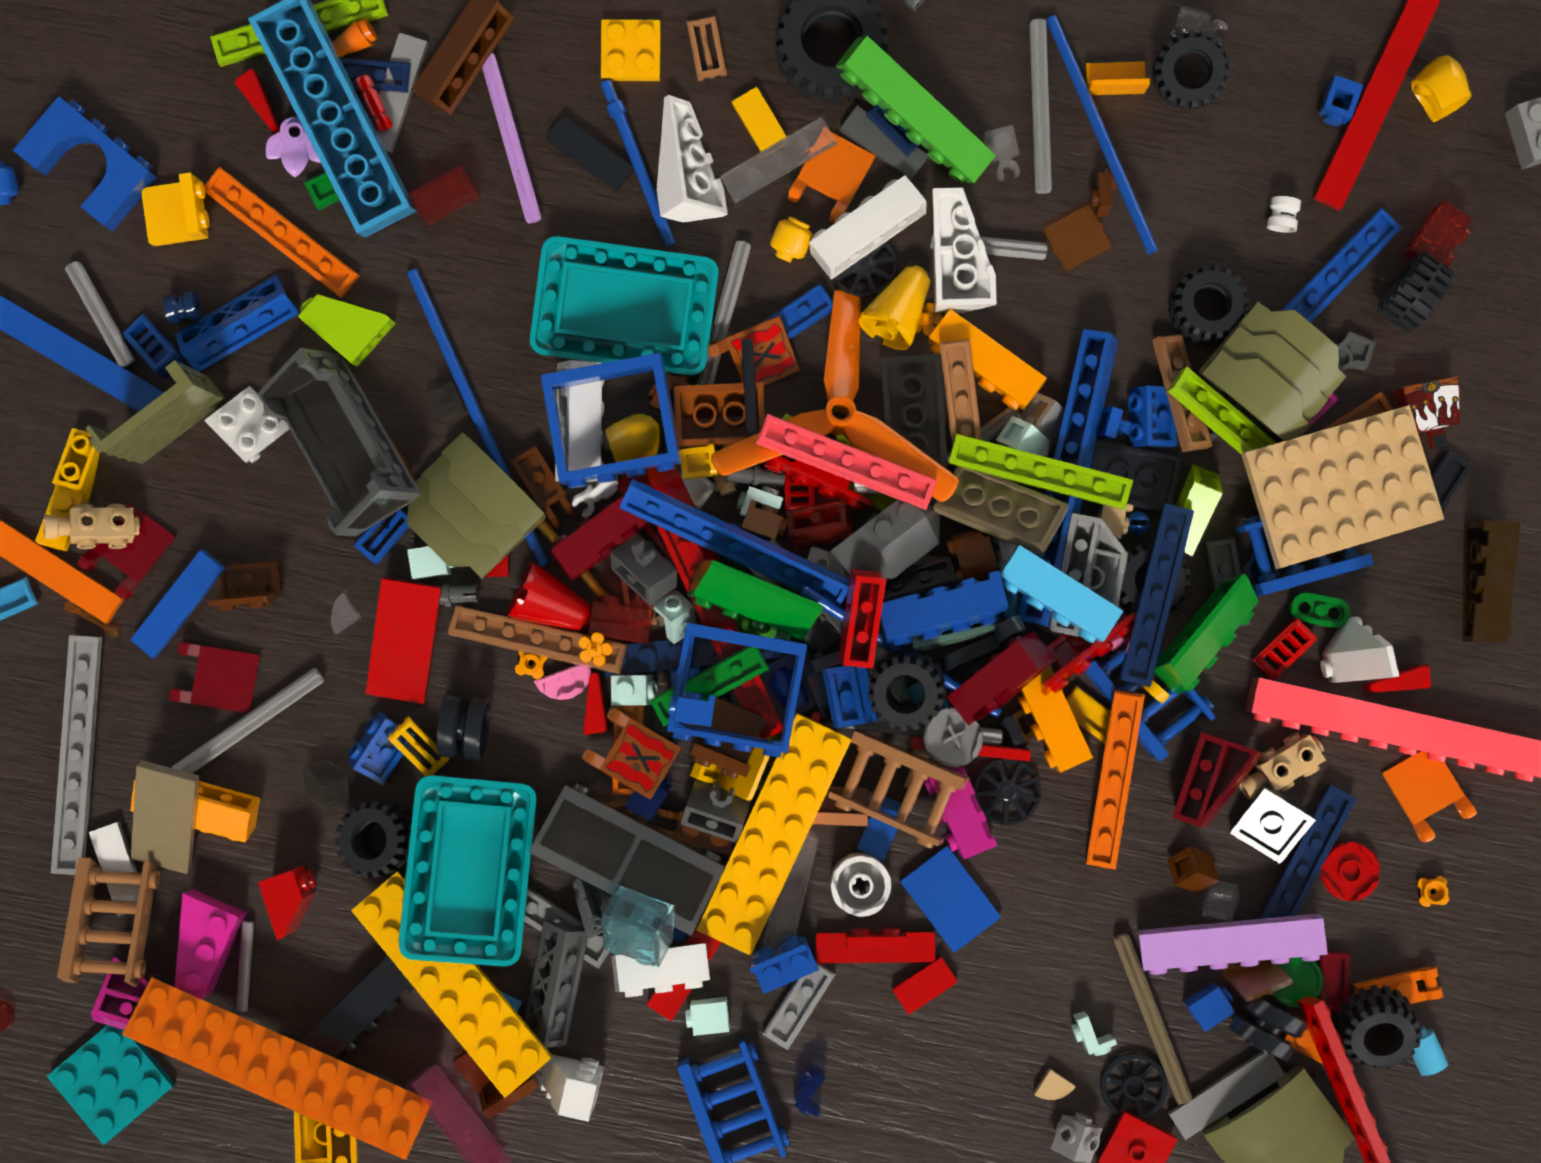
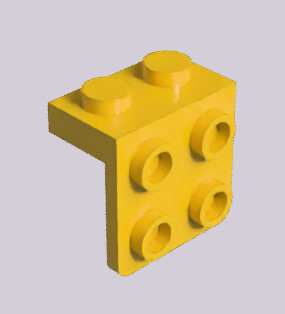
M192 173L179 174V183L146 187L142 190L148 242L151 245L161 246L209 238L207 228H209L210 223L203 201L205 199V188L203 182Z
M754 747L748 762L751 768L747 777L739 775L737 779L722 774V767L712 763L709 768L695 763L690 776L710 784L718 782L719 787L728 792L732 787L735 789L734 795L750 801L758 787L769 756L763 755V749Z

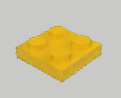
M601 20V80L660 81V20Z

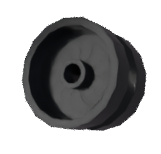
M450 691L445 693L438 722V756L455 758L462 747L465 759L483 760L491 720L490 696L474 694L467 704L463 693Z
M1247 991L1241 1005L1244 1010L1256 1017L1255 1020L1242 1014H1236L1228 1028L1243 1037L1247 1043L1267 1054L1271 1053L1289 1062L1296 1047L1291 1041L1281 1036V1033L1284 1032L1294 1038H1300L1303 1036L1308 1023L1261 996Z

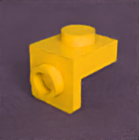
M714 443L708 444L705 447L680 449L683 480L719 476V472L715 469L711 460V455L717 452Z

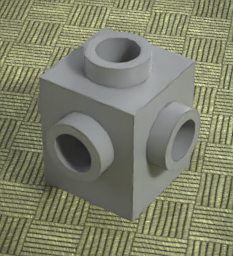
M1076 1112L1075 1116L1062 1115L1061 1120L1056 1126V1135L1051 1149L1072 1161L1091 1163L1094 1152L1100 1143L1102 1128L1092 1124L1093 1119L1082 1113Z

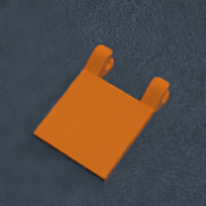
M824 128L798 177L791 186L788 199L798 203L806 186L832 198L837 203L830 213L829 221L835 224L836 220L846 213L876 155Z
M1419 751L1416 753V756L1412 755L1381 774L1413 825L1421 842H1430L1435 838V833L1424 820L1425 818L1453 802L1463 819L1472 818L1477 814V811L1463 793L1446 763L1427 759L1428 753Z

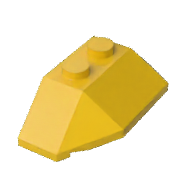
M294 1111L295 1163H358V1139Z

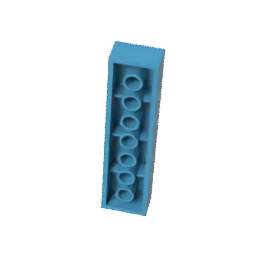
M282 0L248 18L356 233L366 238L416 212L417 210L311 0Z

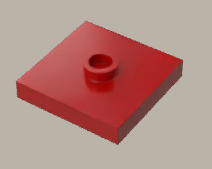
M1123 1109L1101 1149L1096 1163H1166L1178 1139L1175 1135Z

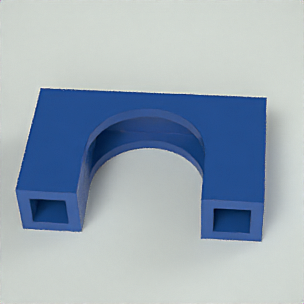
M58 96L13 151L46 176L70 148L83 143L99 145L106 157V173L101 183L81 205V208L113 232L141 199L142 190L146 187H151L158 178L150 172L153 166L144 158L138 155L135 159L127 153L131 148L117 136L113 140L105 134L109 129L95 118L91 121L83 116L86 112L84 108L73 99L67 103Z

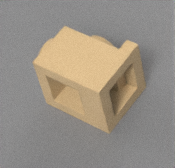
M1099 504L1097 517L1103 518L1119 540L1122 535L1127 533L1129 518L1125 516L1126 513L1133 511L1134 505L1127 504L1126 509L1121 510Z

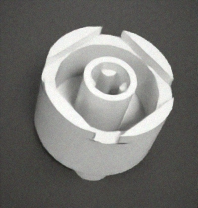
M852 853L840 859L832 869L830 888L836 904L849 914L864 917L875 914L885 905L891 891V879L888 871L879 859L867 853ZM859 877L863 881L868 880V883L864 884L865 890L859 891L858 887H852V885L856 884V879Z

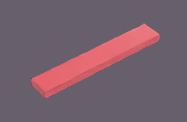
M767 414L756 443L924 510L929 505L937 483L936 479Z

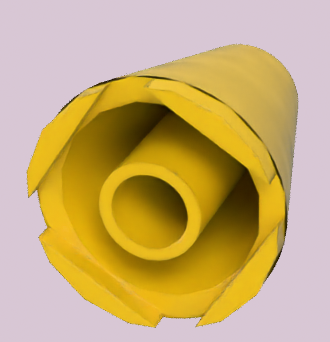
M916 265L905 267L861 313L858 323L871 338L878 335L884 339L883 345L896 350L905 351L913 344L931 282L927 271Z

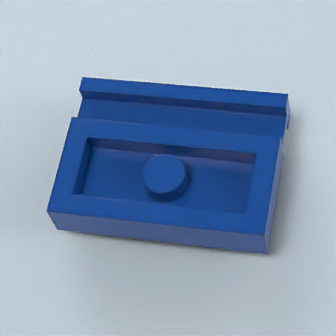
M840 666L822 670L834 729L877 722L876 712L873 713L871 709L872 701L868 700L870 681L867 668Z

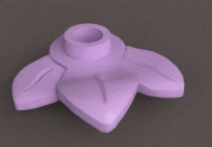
M290 117L284 120L280 126V131L272 135L266 143L267 159L281 158L285 169L293 177H297L304 170L308 159L321 163L297 117ZM291 127H298L300 129L298 137L289 135Z

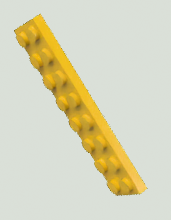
M797 713L793 721L788 753L781 752V758H776L699 923L697 931L751 956L852 740L851 737Z
M399 870L351 911L503 1097L506 1098L553 1056L477 964L411 960L401 954L398 940L405 876Z

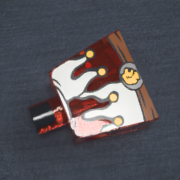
M1458 376L1395 390L1394 395L1399 408L1410 405L1418 434L1427 433L1429 448L1435 449L1448 446L1445 429L1460 425Z

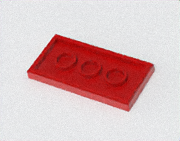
M387 577L381 578L366 686L367 695L421 704L426 702L442 587Z

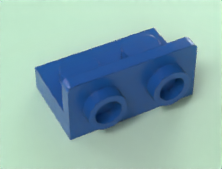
M1142 386L1129 389V422L1132 423L1129 432L1130 446L1137 448L1144 446H1177L1176 426L1165 387Z
M381 711L378 712L376 717H371L365 726L364 736L360 742H355L349 751L348 762L351 767L384 785L403 755L386 737L393 733L399 724L389 719ZM406 730L413 738L415 737L412 731ZM400 735L397 739L408 748L410 743Z

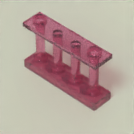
M436 1064L432 1067L428 1065L405 1084L410 1092L421 1096L430 1108L428 1112L429 1117L466 1163H510L512 1161Z

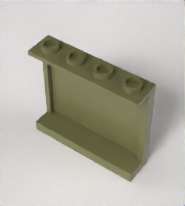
M174 360L165 369L175 380V385L111 433L92 426H87L85 429L91 435L88 439L89 442L99 453L104 452L109 456L113 455L119 459L123 458L129 462L133 461L143 464L224 403L226 398L210 377Z

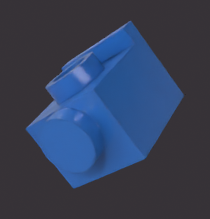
M1335 75L1327 83L1318 115L1323 116V121L1332 126H1340L1341 123L1346 124L1354 114L1363 85ZM1332 102H1338L1340 104V108L1332 105Z
M684 691V697L671 696L669 714L674 715V722L711 727L716 696L708 695V701L702 700L703 694Z

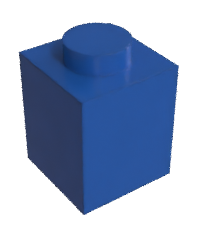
M1213 982L1183 1001L1198 1026L1205 1032L1235 1013L1230 1005L1234 1002L1230 993L1224 986L1219 988Z

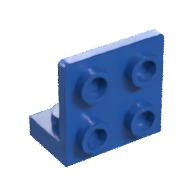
M797 934L782 939L779 947L770 950V947L766 946L753 952L754 957L749 961V970L751 974L755 973L764 994L819 970L805 936L798 938Z

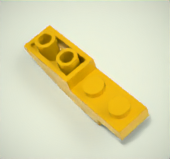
M75 428L71 429L52 481L55 488L45 515L69 518L70 508H75L79 504H88L100 453L89 442L88 439L91 435L88 432ZM43 518L35 541L40 545L67 552L70 545L69 536H58L57 539H44Z

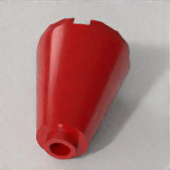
M531 562L521 579L522 583L519 589L515 591L508 609V616L513 619L580 631L582 627L588 628L594 612L590 611L591 604L541 566Z

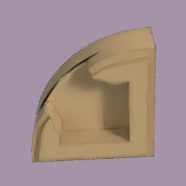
M1049 1068L1033 1093L1042 1099L1056 1100L1067 1096L1076 1086Z

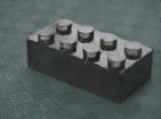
M941 354L880 358L879 372L883 423L948 470Z

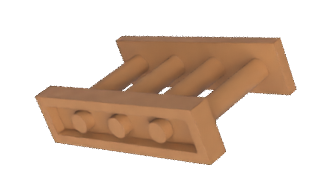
M863 730L854 731L851 743L858 745L856 750L859 752L843 791H830L828 798L835 800L834 805L840 809L851 811V808L917 837L915 841L925 847L932 848L933 845L939 846L943 844L945 838L935 834L951 793H955L956 789H965L970 777ZM876 753L885 757L883 762L886 764L871 801L867 804L853 796L869 756H873ZM904 765L912 769L911 774L913 777L897 816H894L880 808L896 769ZM931 777L940 781L938 786L941 788L923 829L907 821L924 780H928Z
M78 857L57 978L66 983H79V977L84 972L125 974L124 981L133 987H139L140 978L144 977L146 962L143 960L154 889H157L160 884V872L153 863L144 861L142 873L101 871L99 864L91 858ZM99 883L140 885L137 902L96 900L93 897L95 885ZM94 912L135 914L133 931L91 930L88 927L90 915H93ZM89 942L130 944L127 962L85 960V957H83L84 948Z

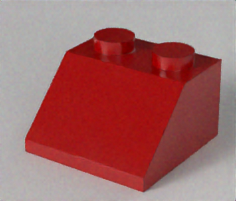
M307 864L258 882L277 940L286 937L298 929L316 893L314 888L317 886L316 877L311 869L308 870Z

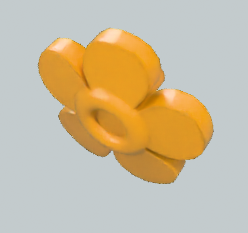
M926 303L924 305L916 333L920 332L923 328L924 335L930 336L935 326L943 319L941 313L934 314V304Z
M600 632L593 633L591 638L583 636L578 643L584 649L580 653V659L588 663L593 658V663L596 666H602L606 662L605 655H610L613 651L612 644L609 642L602 643L605 638Z

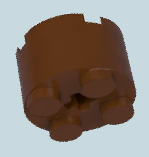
M975 528L950 535L951 540L946 542L951 560H958L960 569L955 570L958 584L970 578H975L979 582L990 579L989 573L998 571V564L989 535L983 537L982 534L984 532Z

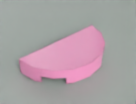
M574 665L537 679L534 683L539 691L550 698L558 700L570 699L583 692L589 683L592 670L590 667Z

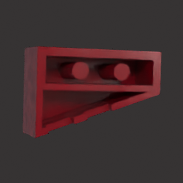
M624 495L618 500H613L601 509L602 512L594 518L590 516L577 525L578 530L570 536L565 533L552 543L554 548L551 549V555L570 582H573L609 557L612 550L636 534L644 532L647 524L644 519L619 508Z

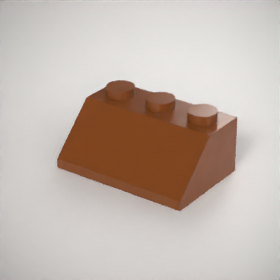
M755 382L758 433L761 432L765 422L763 382ZM743 383L674 386L675 426L679 449L705 447L713 443L716 448L728 447L746 438Z

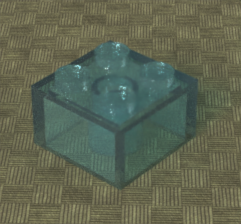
M618 885L602 913L603 948H606L615 955L622 954L635 959L642 965H651L659 968L673 941L674 905Z

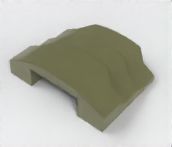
M1256 301L1198 371L1219 390L1227 393L1265 425L1264 427L1281 442L1301 437L1311 425L1309 422L1346 378L1344 373L1338 368L1339 347L1297 311L1291 309L1271 312L1258 301Z
M462 432L441 452L442 455L416 481L421 494L408 504L407 525L448 566L471 567L483 579L547 517L526 493Z
M1299 1064L1276 1080L1279 1088L1233 1119L1228 1114H1225L1202 1130L1205 1138L1225 1163H1343L1345 1149L1356 1139L1302 1064Z

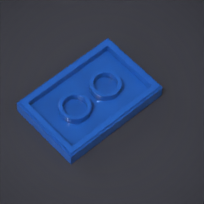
M947 845L899 880L954 953L1001 918L1000 914Z

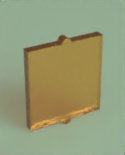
M1089 205L1043 229L1053 247L1052 253L1057 255L1066 272L1112 248L1102 229L1103 224L1098 222Z
M1261 960L1259 965L1244 967L1238 964L1223 970L1224 976L1247 1002L1266 994L1271 995L1274 991L1293 984L1292 979L1278 964H1272L1271 960Z

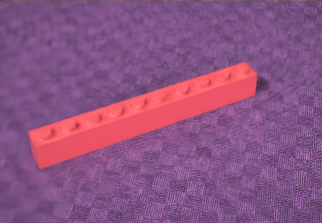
M1252 677L1245 712L1252 713L1253 720L1270 723L1271 718L1282 720L1281 726L1299 730L1300 725H1306L1311 727V733L1329 736V732L1333 731L1341 733L1340 739L1358 743L1359 738L1370 740L1369 746L1387 749L1388 744L1399 746L1398 752L1416 756L1417 751L1427 752V759L1445 762L1446 757L1457 759L1456 765L1474 769L1475 764L1486 766L1485 772L1504 776L1505 770L1515 772L1514 778L1533 782L1534 777L1541 778L1540 740L1264 678Z

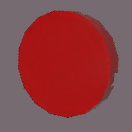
M1352 841L1339 842L1332 846L1319 871L1320 881L1325 890L1338 899L1346 901L1362 900L1371 895L1378 886L1380 864L1374 852L1365 845Z

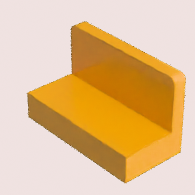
M1145 61L1086 63L1085 82L1091 95L1144 94L1150 86V78H1146Z

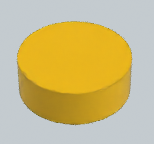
M1152 680L1151 687L1141 685L1160 703H1164L1170 696L1154 680Z

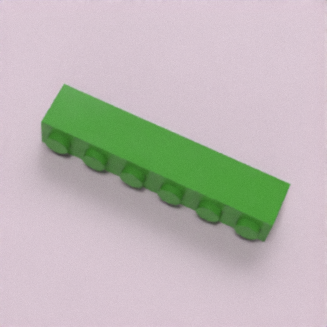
M868 36L858 37L836 64V67L842 71L841 77L852 86L856 84L864 92L862 96L874 106L878 104L885 111L884 116L894 125L898 126L900 124L907 131V138L913 143L923 145L928 150L927 155L931 160L939 165L943 164L950 170L948 172L949 176L960 184L975 183L996 156Z

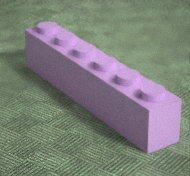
M1320 913L1138 930L1143 971L1149 970V974L1152 975L1165 974L1168 972L1167 969L1179 968L1181 972H1192L1198 970V966L1210 965V969L1228 968V963L1240 962L1241 966L1249 967L1259 965L1261 960H1271L1272 964H1283L1290 962L1289 958L1301 957L1302 961L1320 960V955H1328L1324 920Z

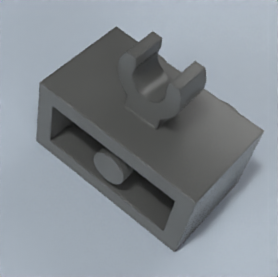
M639 533L611 551L612 570L649 606L677 588L678 571L673 561L665 559L658 552L656 546L651 541H646Z
M695 780L681 825L737 843L752 799L748 801L734 795L735 789L732 787L729 792L718 788V782L711 785Z

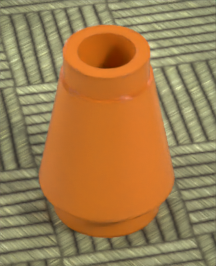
M365 18L360 21L356 19L332 44L338 56L344 57L345 55L373 46V41L378 39L371 24Z

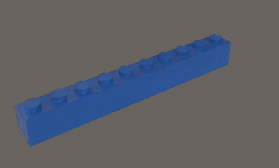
M1083 329L1054 456L1055 460L1086 468L1091 466L1119 342L1112 333ZM1047 490L1046 495L1068 503L1069 510L1044 555H1035L1061 571L1072 513L1080 514L1083 499ZM1023 594L1019 610L1022 621L1027 624L1050 628L1053 612L1045 607L1042 611L1034 608L1026 602L1028 597Z

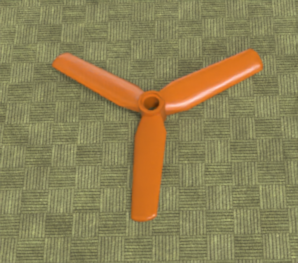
M842 289L835 290L824 373V384L828 399L826 409L801 413L785 421L823 436L829 433L835 435L843 434L856 449L936 479L937 483L932 497L940 502L947 501L957 489L958 477L878 418L856 410L853 400L859 389L860 324L858 321L861 316V297L850 295ZM833 412H841L846 418L838 419L833 415ZM759 432L713 453L711 460L715 469L721 475L726 476L783 454L757 445Z

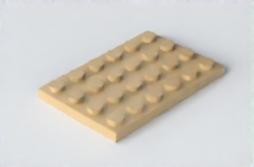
M1410 405L1241 454L1276 569L1444 520Z

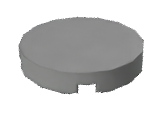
M949 707L940 710L938 715L933 717L931 723L925 725L922 740L925 751L933 761L944 767L956 768L968 764L977 757L983 744V732L977 721L968 726L955 707Z

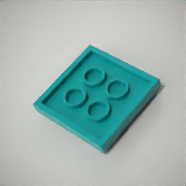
M110 1025L104 1027L47 1075V1078L103 1145L176 1085L143 1044L123 1036V1029Z

